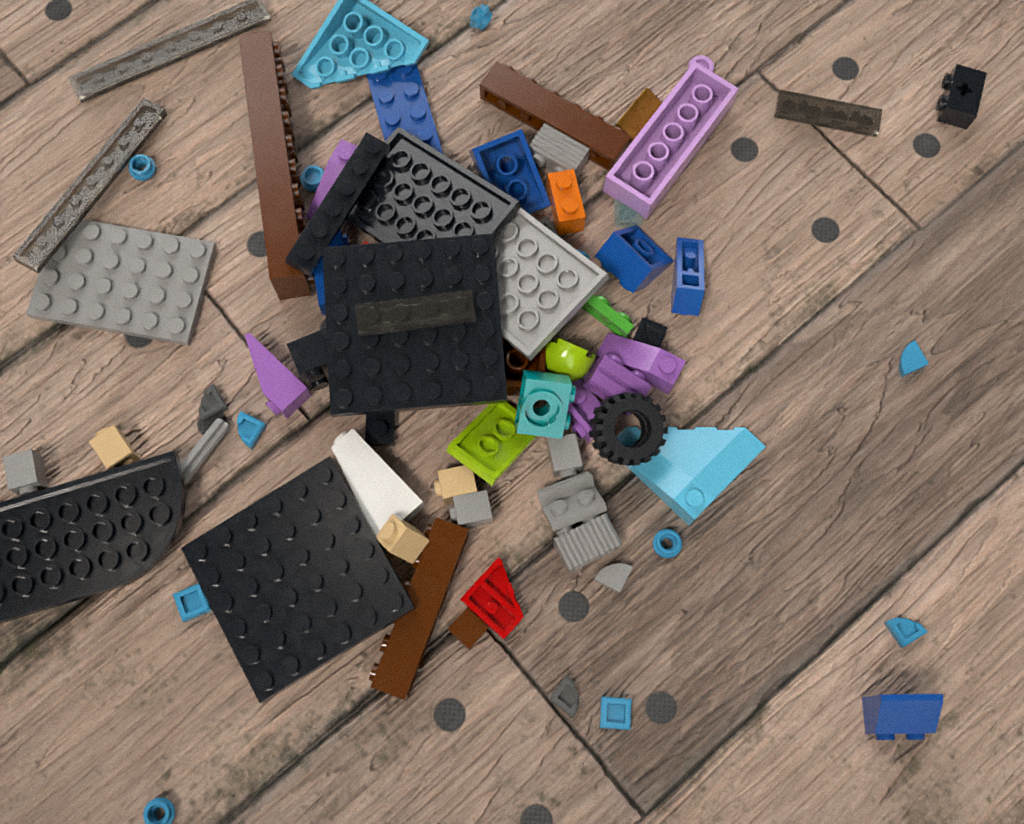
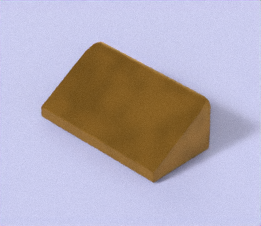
M646 87L617 122L616 127L622 128L631 136L630 143L633 142L660 107L661 101Z

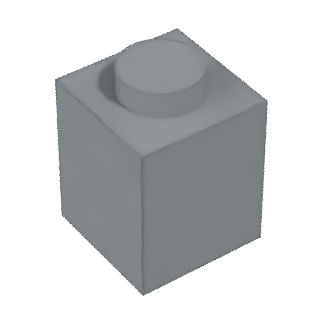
M576 433L563 435L562 439L548 438L546 446L553 478L560 477L561 480L576 476L577 473H581L583 464Z
M30 449L3 457L8 490L23 496L48 488L43 457Z
M487 490L453 496L454 505L449 506L452 523L457 522L459 526L464 528L493 523Z

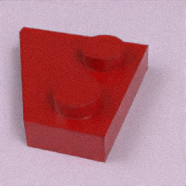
M499 557L460 599L503 640L524 618L504 569L503 562Z

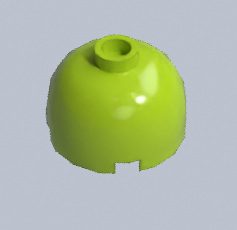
M555 338L554 342L549 341L546 344L545 369L550 371V373L569 375L570 380L575 381L583 378L589 372L597 355L590 353L589 357H587V350L560 338Z

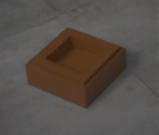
M467 607L450 625L448 631L470 650L489 627Z

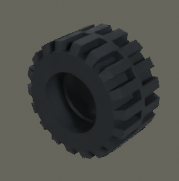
M637 392L616 394L610 396L609 399H604L600 403L601 406L595 408L593 411L595 416L589 422V425H592L589 437H593L594 442L592 445L594 449L600 451L598 454L602 458H607L608 462L613 464L635 466L640 465V463L649 462L652 460L651 456H657L660 453L659 446H664L666 439L662 438L663 434H668V427H663V422L667 421L665 415H660L659 411L662 410L660 405H654L652 403L653 399L649 396L643 397L642 393ZM623 412H630L635 415L641 426V434L638 441L629 447L622 445L618 441L614 431L615 422Z

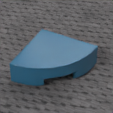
M915 340L904 348L900 356L898 368L901 377L920 370L929 364Z
M240 411L237 418L238 433L244 444L253 450L267 425Z
M893 618L884 622L900 648L907 646L927 633V630L920 623L906 618Z

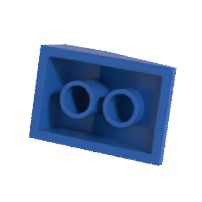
M522 129L469 150L478 176L518 200L521 208L528 214L551 205Z

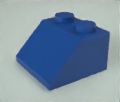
M638 225L613 232L595 255L601 262V266L606 271L613 273L619 279L620 285L632 293L647 287L674 262Z
M886 694L862 697L865 734H876V740H895V734H906V740H925V733H936L943 705V694Z

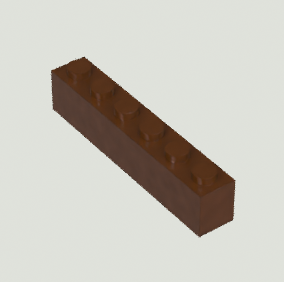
M496 61L480 83V99L537 131H540L544 123L556 128L589 147L590 154L588 160L608 171L612 169L629 147L631 136L622 128L606 123L600 116L590 114L577 103L563 99L557 92L547 90L538 85L534 79L520 75L508 65H503Z
M435 518L433 525L428 524L424 535L430 541L412 565V567L416 568L413 578H407L404 584L417 609L393 623L395 625L391 635H385L380 647V651L384 652L380 664L374 663L369 675V680L373 681L371 688L405 701L408 700L470 535L469 529L439 518Z

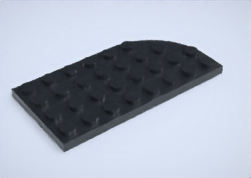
M176 451L167 452L0 502V624L118 589L140 579L151 571L172 547L180 531L185 514L186 490L178 453Z

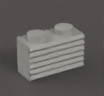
M547 123L543 124L540 131H538L535 138L529 144L535 165L540 168L546 167L552 173L574 169L577 176L589 159V147Z
M606 513L582 520L583 524L575 529L570 525L556 532L558 537L554 538L553 544L568 574L621 547L622 543Z

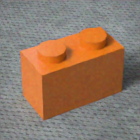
M574 169L548 173L546 189L557 232L559 235L584 231L586 215Z

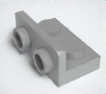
M590 471L583 472L537 491L542 512L553 532L607 511L605 501L597 491Z

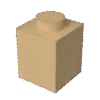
M114 425L99 430L95 437L89 441L108 470L134 463L140 459L123 432Z
M465 465L437 471L439 479L433 480L437 497L443 496L444 504L454 503L453 496L477 492L473 471Z
M394 514L390 516L376 536L377 540L390 553L411 564L415 562L430 541L415 526Z

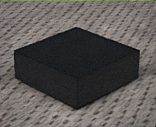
M642 317L633 340L660 348L668 328Z

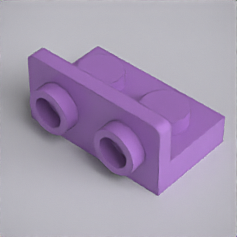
M578 379L572 384L576 387L575 399L573 403H569L567 412L570 413L573 432L576 433L578 438H584L590 443L593 437H589V431H592V425H589V422L595 416L593 411L595 408L600 407L601 404L591 391L582 386L583 382L581 379Z

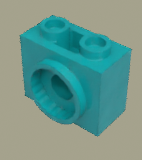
M523 370L514 422L517 433L562 439L564 429H569L570 413L567 411L569 403L574 402L576 387L572 385L569 375ZM538 400L547 401L546 405L542 408L533 406Z

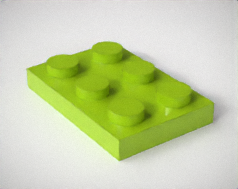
M507 402L489 404L448 445L446 452L490 485H493L538 436L516 432L514 422L517 409Z

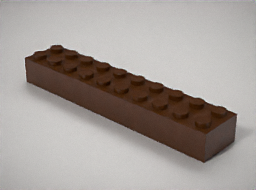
M270 31L238 35L269 278L279 300L312 295L311 285H315L314 272L310 277L285 264V258L307 226V222L303 216V211H305L304 199L299 189L302 187V183L296 166L299 162L297 151L293 144L295 133L290 122L292 111L290 102L287 101L289 90L283 73L286 72L284 58L281 56L279 42L273 41Z

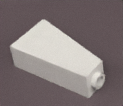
M353 428L348 433L346 431L341 433L334 440V445L331 448L376 536L392 514L409 522L424 508L423 501Z

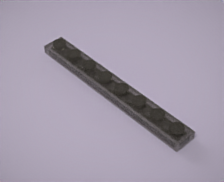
M247 0L68 78L79 100L83 103L271 21V18L262 0Z
M144 98L139 102L12 257L17 263L38 274L127 166L131 158L136 155L166 118L165 108Z

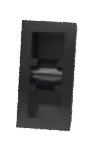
M956 64L950 74L946 73L941 84L944 92L943 95H940L936 104V110L939 111L937 122L967 130L977 117L987 72Z

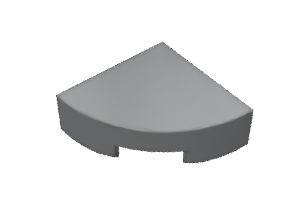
M623 563L608 565L598 572L593 581L620 593L633 566Z

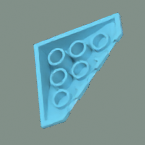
M338 0L291 75L314 90L322 88V85L333 82L338 84L354 80L357 76L369 73L375 75L390 71V68L401 65L406 67L415 65L430 41L368 0Z
M626 427L616 438L622 445L632 446L638 441L641 429ZM668 427V434H663L662 437L666 439L665 445L659 446L660 453L657 456H651L652 460L647 463L626 466L690 526L766 446L745 427H734L733 430H717L716 427H695L694 430H677V427Z

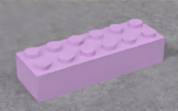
M694 61L606 175L603 192L647 219L732 107L739 88Z

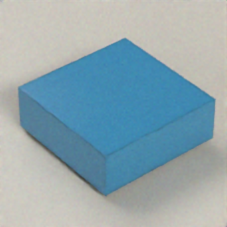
M199 583L173 594L182 622H188L212 611Z
M601 697L599 728L630 730L632 699Z

